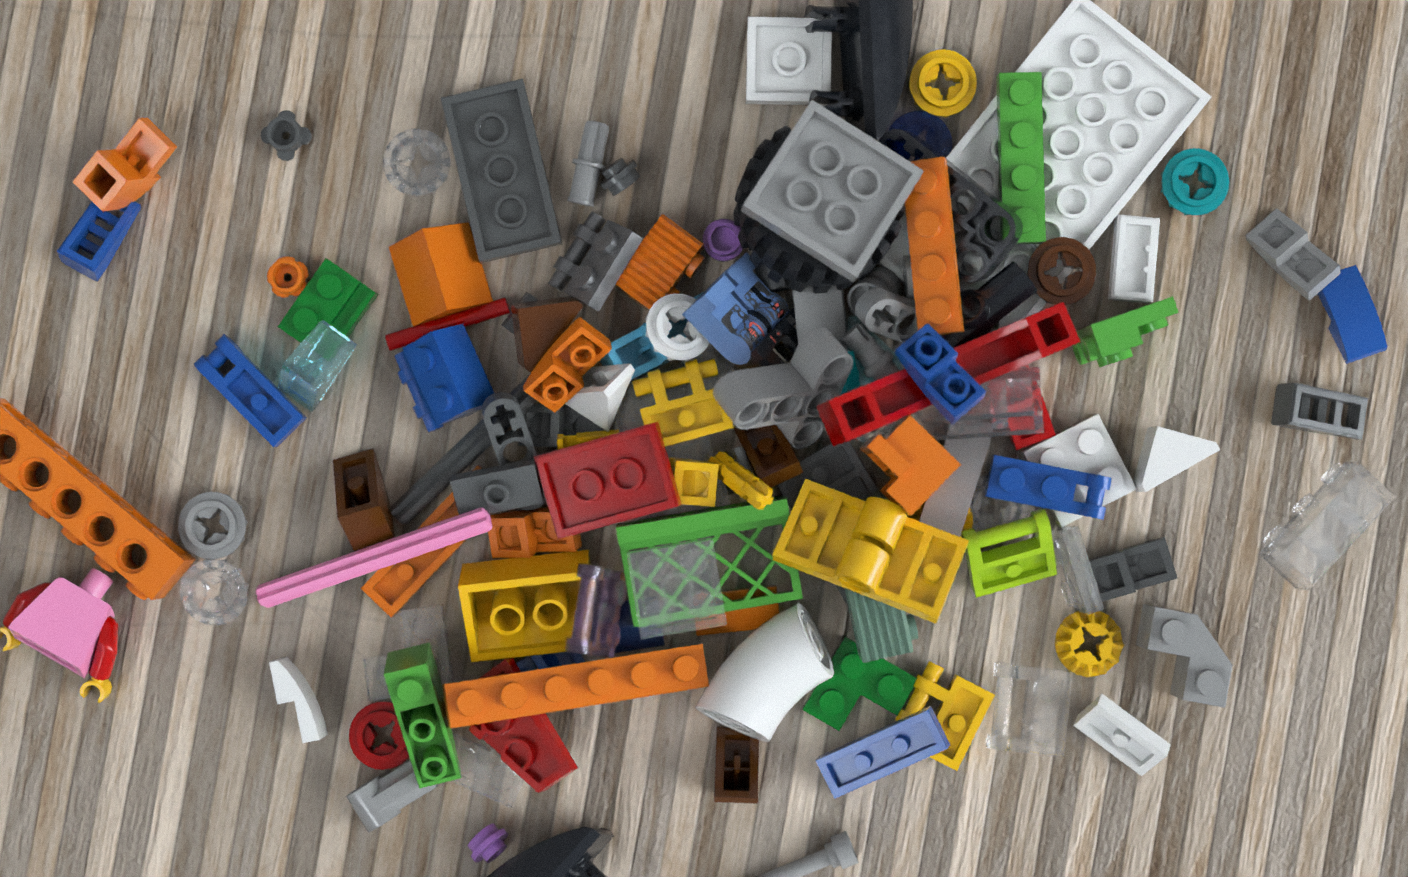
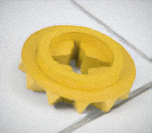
M944 49L935 50L922 56L914 65L909 82V90L915 105L926 111L928 115L943 116L944 118L962 112L972 101L977 86L976 74L970 62L961 54ZM939 67H941L942 74H944L947 81H953V83L960 82L948 88L945 100L940 95L938 88L926 87L937 80L940 71Z
M1094 609L1079 610L1067 616L1058 627L1055 636V649L1061 663L1069 671L1088 678L1106 674L1108 670L1119 663V657L1124 647L1121 628L1110 615ZM1082 627L1093 637L1105 635L1104 638L1100 639L1101 642L1096 644L1098 651L1096 652L1097 659L1088 650L1074 652L1084 642Z

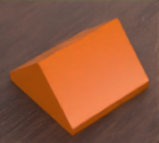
M469 222L422 228L389 246L413 326L493 301L483 265L478 259Z

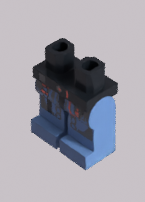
M747 252L726 269L682 314L723 357L735 364L732 367L735 371L783 364L784 361L772 350L773 348L789 362L798 345L797 330L793 327L796 324L794 308L789 311L784 299L778 294L771 292L753 272L755 265L749 260L750 255Z

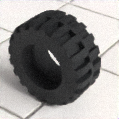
M784 126L775 131L771 140L765 139L757 147L738 185L734 199L737 205L733 212L734 224L741 227L737 237L742 248H751L752 253L749 260L756 268H759L762 264L769 268L770 272L767 277L777 284L782 277L791 281L789 289L802 292L805 286L809 285L813 286L814 294L827 293L831 286L835 285L838 290L848 288L853 284L852 281L741 211L750 193L792 131L790 127ZM905 202L857 279L862 280L870 274L891 248L890 246L897 238L902 227L899 221L905 214Z

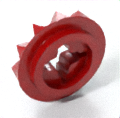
M391 701L371 703L356 714L350 725L349 742L358 760L368 767L386 770L401 765L409 758ZM394 721L396 724L392 727L393 731L390 734L394 739V743L390 744L386 741L373 749L372 746L375 744L378 734L371 724L383 728Z

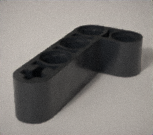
M892 129L885 132L878 141L895 153H898L894 147L895 143H905L903 146L904 150L911 156L918 157V160L943 157V155L919 136L901 129ZM947 159L953 220L968 231L967 235L956 247L959 280L963 282L982 281L993 274L1019 241L1023 225L1021 219L1014 211ZM965 190L972 191L976 198V205L968 214L962 213L957 205L959 195ZM999 216L1006 218L1010 226L1007 237L1001 241L996 240L990 231L991 223ZM972 250L978 252L983 261L981 270L975 275L968 273L964 266V258Z

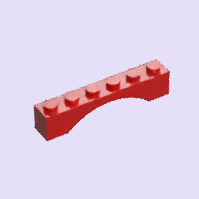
M1063 301L953 349L959 353L956 362L980 385L1081 341ZM903 369L816 406L834 447L933 404L913 381L906 369Z

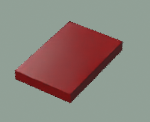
M658 421L534 457L557 539L682 505Z

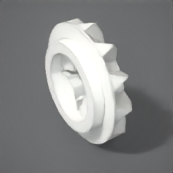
M669 294L660 298L652 305L645 318V337L649 338L654 352H660L669 361L685 360L687 362L700 355L710 343L689 321L683 330L687 336L686 338L681 334L675 338L671 337L669 339L667 337L669 330L672 328L668 320L671 319L674 323L680 320L683 321L685 317L682 314L696 300L685 294Z

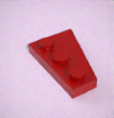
M509 658L499 663L480 678L519 673L521 671L514 659ZM546 713L469 725V731L476 738L486 741L501 755V760L537 793L546 791L578 769Z

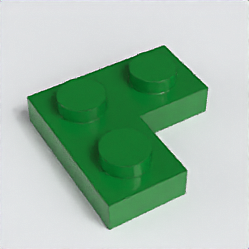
M843 636L831 657L834 670L833 677L812 689L802 710L838 731L842 728L860 695L898 716L913 690V685L917 678L885 659L863 663L858 656L856 642Z

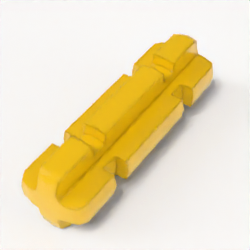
M719 451L715 456L709 458L708 462L719 464L718 479L722 480L726 486L740 497L747 500L754 508L763 510L766 505L772 504L774 500L772 496L773 489L762 480H759L757 476L740 463L734 461L727 453Z

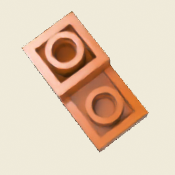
M578 317L538 362L523 385L524 392L555 413L584 387L582 376L612 350L610 339L581 317Z

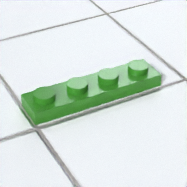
M1042 72L999 73L996 76L999 200L1021 219L1023 230L1016 244H1042L1046 242ZM1000 216L1001 241L1007 237L1010 230L1009 222L1002 216Z

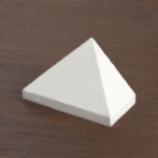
M631 363L592 367L582 376L584 387L565 404L609 432L635 369Z

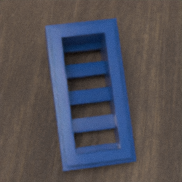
M91 201L57 250L61 262L98 282L138 215L141 204L134 201L128 206L119 209L124 213L121 218H118L107 211L102 212ZM97 218L113 226L112 231L109 232L96 225L95 221ZM88 234L104 241L101 247L86 239ZM80 248L94 256L92 260L78 253Z

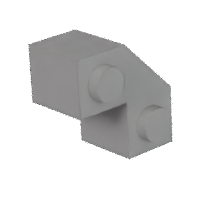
M1143 604L1136 646L1177 655L1170 695L1186 701L1225 708L1233 665L1199 616L1184 611Z

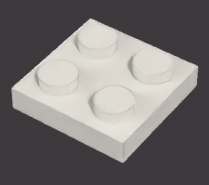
M748 17L746 104L809 105L812 90L831 91L832 32L807 33L805 27L811 22L819 20L814 18Z
M1095 414L1057 433L1056 436L1050 437L1021 452L1025 461L1111 477L1110 490H1105L1102 506L1137 489L1099 414ZM1076 484L1073 501L1085 503L1088 486ZM1050 509L1058 527H1064L1083 517Z

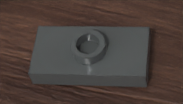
M534 459L454 474L450 477V484L459 515L480 507L491 514L544 503V493Z

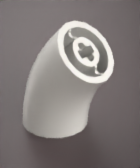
M799 602L776 614L743 640L716 671L709 682V687L705 688L695 708L707 717L732 730L760 741L769 742L776 728L795 703L806 693L834 675L833 664L827 647L815 622L805 607Z

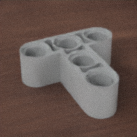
M818 327L812 329L801 338L790 363L730 372L716 383L713 389V396L737 428L752 429L776 425L794 448L803 449L814 444L821 437L825 429L816 406L840 396L854 361L852 356L829 329Z

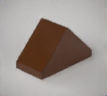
M570 296L511 304L518 363L531 373L584 305Z
M717 727L714 802L758 804L759 740L730 728Z

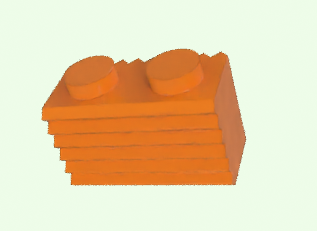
M662 214L638 246L615 287L649 311L652 305L660 298L669 294H680V291L675 286L684 274L692 278L705 260V257L700 254L704 249V244Z

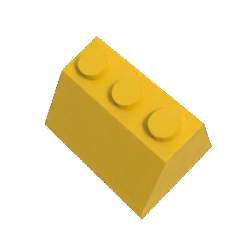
M589 550L535 555L531 558H509L462 564L458 590L471 662L596 649L599 647Z

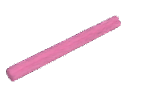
M480 507L260 584L256 588L257 601L260 606L270 608L486 533L492 529L490 514L487 510Z

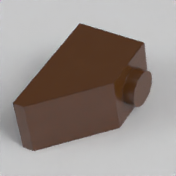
M374 449L333 460L337 518L353 550L357 551L394 538L393 515L390 512L391 505Z

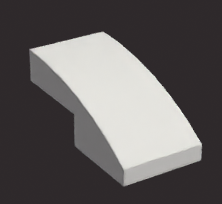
M288 657L269 662L277 704L292 701L295 703L302 743L320 740L328 735L319 703L299 669Z

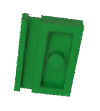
M325 258L277 327L331 363L379 294Z

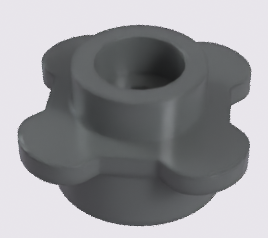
M284 110L267 127L262 129L261 139L264 143L271 144L277 150L279 159L290 161L294 158L295 151L301 145H307L311 142L312 133L308 128L301 127L296 122V116L293 112ZM285 132L290 133V137L288 139H283V134Z

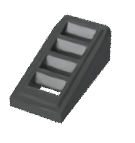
M1295 382L1279 384L1276 387L1271 423L1272 425L1289 429L1361 440L1363 438L1368 398ZM1310 399H1314L1311 420H1309ZM1329 401L1331 402L1328 423H1325L1327 404ZM1343 404L1348 405L1345 427L1340 426Z

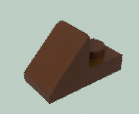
M776 425L752 429H739L734 426L733 429L745 451L755 476L759 480H762L772 488L803 473L788 440Z

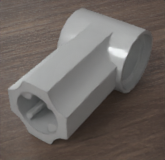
M409 759L396 767L392 772L382 778L380 776L375 777L346 797L369 833L401 813L400 809L433 790L438 784L419 789L413 766Z

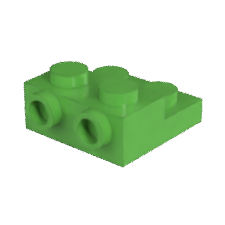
M1173 296L1076 331L1081 341L1072 345L1077 362L1083 365L1097 360L1100 368L1132 357L1131 348L1143 344L1141 335L1169 326L1166 317L1179 313Z

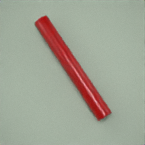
M504 297L387 334L385 339L389 350L392 351L407 346L431 331L464 324L465 327L511 312L507 299Z

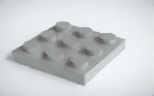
M811 100L743 204L741 211L854 283L924 170L814 100Z

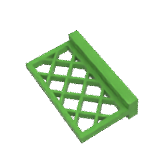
M775 496L772 504L766 505L763 510H757L746 501L617 523L616 533L620 546L633 627L803 599L799 571L774 561L770 552L754 542L764 527L781 524L783 531L790 515L786 496ZM755 529L749 538L740 532ZM733 533L746 542L732 562L712 549L721 534ZM713 536L707 545L697 539ZM690 540L703 549L690 569L669 556L680 541ZM671 543L665 552L656 547V545ZM750 546L770 559L756 580L737 567V564ZM648 547L661 558L650 574L645 576L632 567L630 550ZM708 553L728 567L714 587L694 573ZM665 560L686 574L672 594L652 581ZM775 563L790 573L792 590L774 593L761 584ZM732 571L753 584L742 599L732 600L719 591ZM634 575L643 581L637 591ZM690 578L710 591L701 606L689 607L676 598ZM649 585L668 600L659 613L641 616L638 598ZM757 588L766 593L765 595L752 597ZM715 595L724 601L709 604ZM672 603L682 608L667 611Z

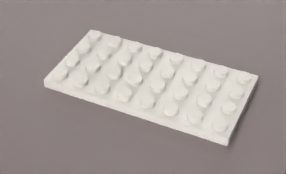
M1073 0L1016 70V72H1042L1046 241L1056 237H1068L1081 242L1090 250L1212 97L1091 0ZM996 95L946 158L999 200ZM970 190L963 191L958 197L957 205L962 213H970L976 205L975 195ZM906 210L899 221L902 227L897 238L879 262L881 267L893 271L902 284H904L903 256L910 255ZM1000 216L993 220L990 227L992 236L1000 241ZM953 220L955 245L957 247L968 231ZM1015 244L993 274L987 279L978 282H963L959 280L960 292L967 289L977 290L1012 261L1016 262L1027 275L1029 258L1041 244ZM974 250L970 251L964 258L965 269L972 275L977 274L981 270L983 261L980 254ZM1058 254L1059 259L1057 260L1056 267L1044 272V274L1058 277L1059 283L1062 284L1065 281V277L1069 276L1074 269L1064 267L1062 260H1060V254ZM1034 293L1001 319L998 329L1040 312L1046 302Z

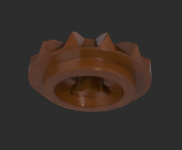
M1056 237L1043 242L1030 256L1027 276L1038 290L1035 294L1046 303L1059 304L1064 301L1065 305H1069L1084 298L1092 289L1096 278V264L1091 252L1081 242L1068 237ZM1058 254H1060V260H1062L1064 267L1078 269V272L1065 277L1063 289L1058 277L1044 274V272L1056 267L1057 260L1059 259Z

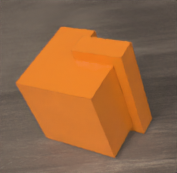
M911 415L901 418L884 437L880 434L871 436L860 448L891 478L879 491L889 501L903 508L906 514L910 516L961 465Z

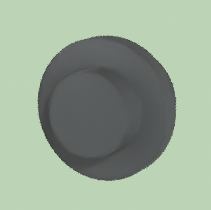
M623 158L618 159L602 172L606 179L600 183L601 187L604 190L608 188L613 196L622 192L640 177L635 169L637 163L634 160L625 163Z

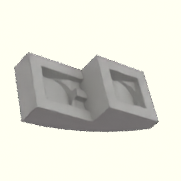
M1277 208L1245 235L1246 240L1255 251L1308 301L1341 274L1340 265L1308 241L1307 231Z

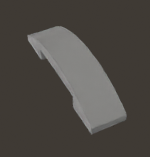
M964 416L953 425H950L943 447L961 465L925 501L919 522L960 537L995 426Z

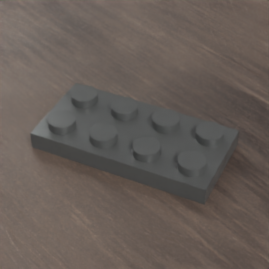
M518 79L442 97L441 102L479 262L486 263L563 244L524 80Z

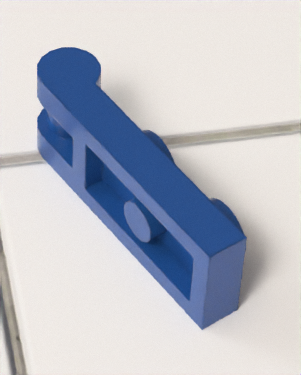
M223 334L215 342L217 347L207 357L202 355L194 363V366L273 447H278L307 417L242 352L232 339ZM229 359L235 367L224 376L219 368Z
M992 455L984 496L1104 520L1106 507H1103L1102 504L1105 490H1110L1112 478ZM1076 484L1088 486L1085 503L1073 501Z

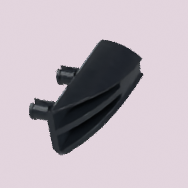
M837 0L838 7L808 5L804 17L819 20L813 21L805 27L807 33L839 32L843 91L812 90L809 101L814 100L817 103L828 104L823 107L839 117H845V121L859 128L875 140L879 139L884 135L896 111L904 87L912 39L913 0Z
M581 827L560 833L531 846L511 858L487 877H606L593 862L594 858L614 837V834L609 829H593L589 827Z

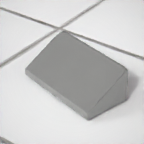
M806 285L802 292L792 290L798 343L812 329L826 327L846 351H850L840 341V338L848 332L843 289L838 290L835 285L831 286L827 293L814 294L813 286Z

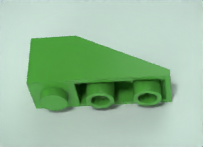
M430 643L388 652L384 678L419 789L460 779L462 775L452 729L448 728L442 683Z

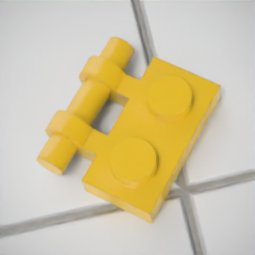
M714 358L699 363L697 359L684 362V367L662 373L660 369L647 372L648 377L632 381L636 397L653 393L656 405L642 408L640 413L644 425L658 421L665 447L734 428L731 419L715 400L713 389L705 390L703 379L719 375ZM690 383L693 395L668 401L665 389Z
M929 661L923 674H917V680L913 685L916 688L906 708L900 710L895 720L898 721L924 709L930 696L941 700L935 715L950 746L948 749L930 756V758L957 771L995 694L956 674L947 689L937 684L944 668Z

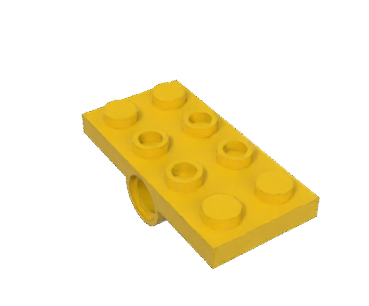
M805 479L772 556L776 562L937 624L968 547L969 540L908 518L903 508L886 499L868 497L864 501Z

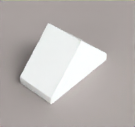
M1159 426L1147 428L1133 479L1137 488L1135 491L1147 492L1216 453L1220 448L1216 442Z

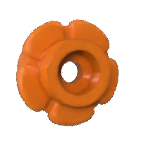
M288 256L279 258L267 272V281L272 286L273 293L282 298H288L289 295L299 296L306 287V279L309 277L305 264L296 262L293 257ZM286 274L292 275L291 281L285 280Z

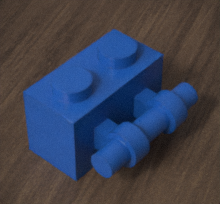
M464 324L431 331L403 347V351L394 356L400 368V371L397 373L402 385L407 384L416 404L413 410L417 419H423L428 433L442 428L445 423L470 416L481 410L486 398L494 393Z

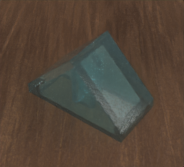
M320 321L283 363L278 388L309 411H314L357 344L326 321Z

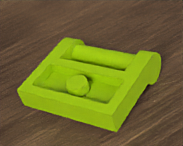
M1044 508L1031 511V516L977 532H975L974 528L961 532V538L969 540L965 554L971 588L976 598L1057 575L1051 526ZM1035 533V537L984 552H981L980 549Z

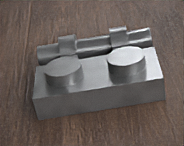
M591 212L584 225L579 224L573 235L576 238L564 258L559 256L553 267L556 271L548 284L563 292L571 278L564 292L599 312L643 238L632 230L610 220H607L600 231L606 220L598 214ZM591 246L590 250L588 251V253H587V255L585 256L584 260L582 261L581 265L578 266V265L580 264L581 260L583 259L584 255L586 254L587 250H588L589 247Z

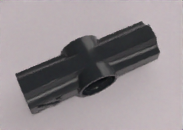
M1012 261L977 290L967 289L960 292L964 332L941 334L940 336L952 348H955L993 332L999 328V321L1038 290L1021 267Z

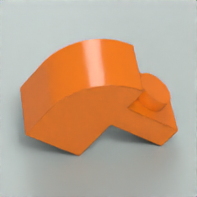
M139 118L115 149L97 150L73 180V183L102 212L122 209L139 199L161 178L157 172L172 155L177 146L149 118Z

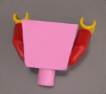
M92 568L79 587L62 577H58L52 583L44 582L19 593L3 618L4 626L0 627V639L4 634L7 637V644L3 647L2 651L17 648L21 643H24L84 679L89 673L92 678L81 686L80 695L85 698L91 690V685L96 686L100 690L98 703H101L111 693L112 685L109 678L112 674L118 652V623L114 619L115 615L112 607L101 600L112 585L113 580L101 571Z

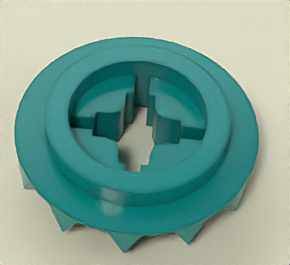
M1192 148L1179 152L1169 160L1161 173V192L1168 200L1169 207L1177 209L1184 216H1202L1215 210L1221 205L1228 193L1229 175L1224 163L1218 156L1204 149ZM1199 167L1197 172L1199 174L1198 181L1208 187L1197 189L1190 197L1189 185L1183 183V180L1180 179L1189 178Z

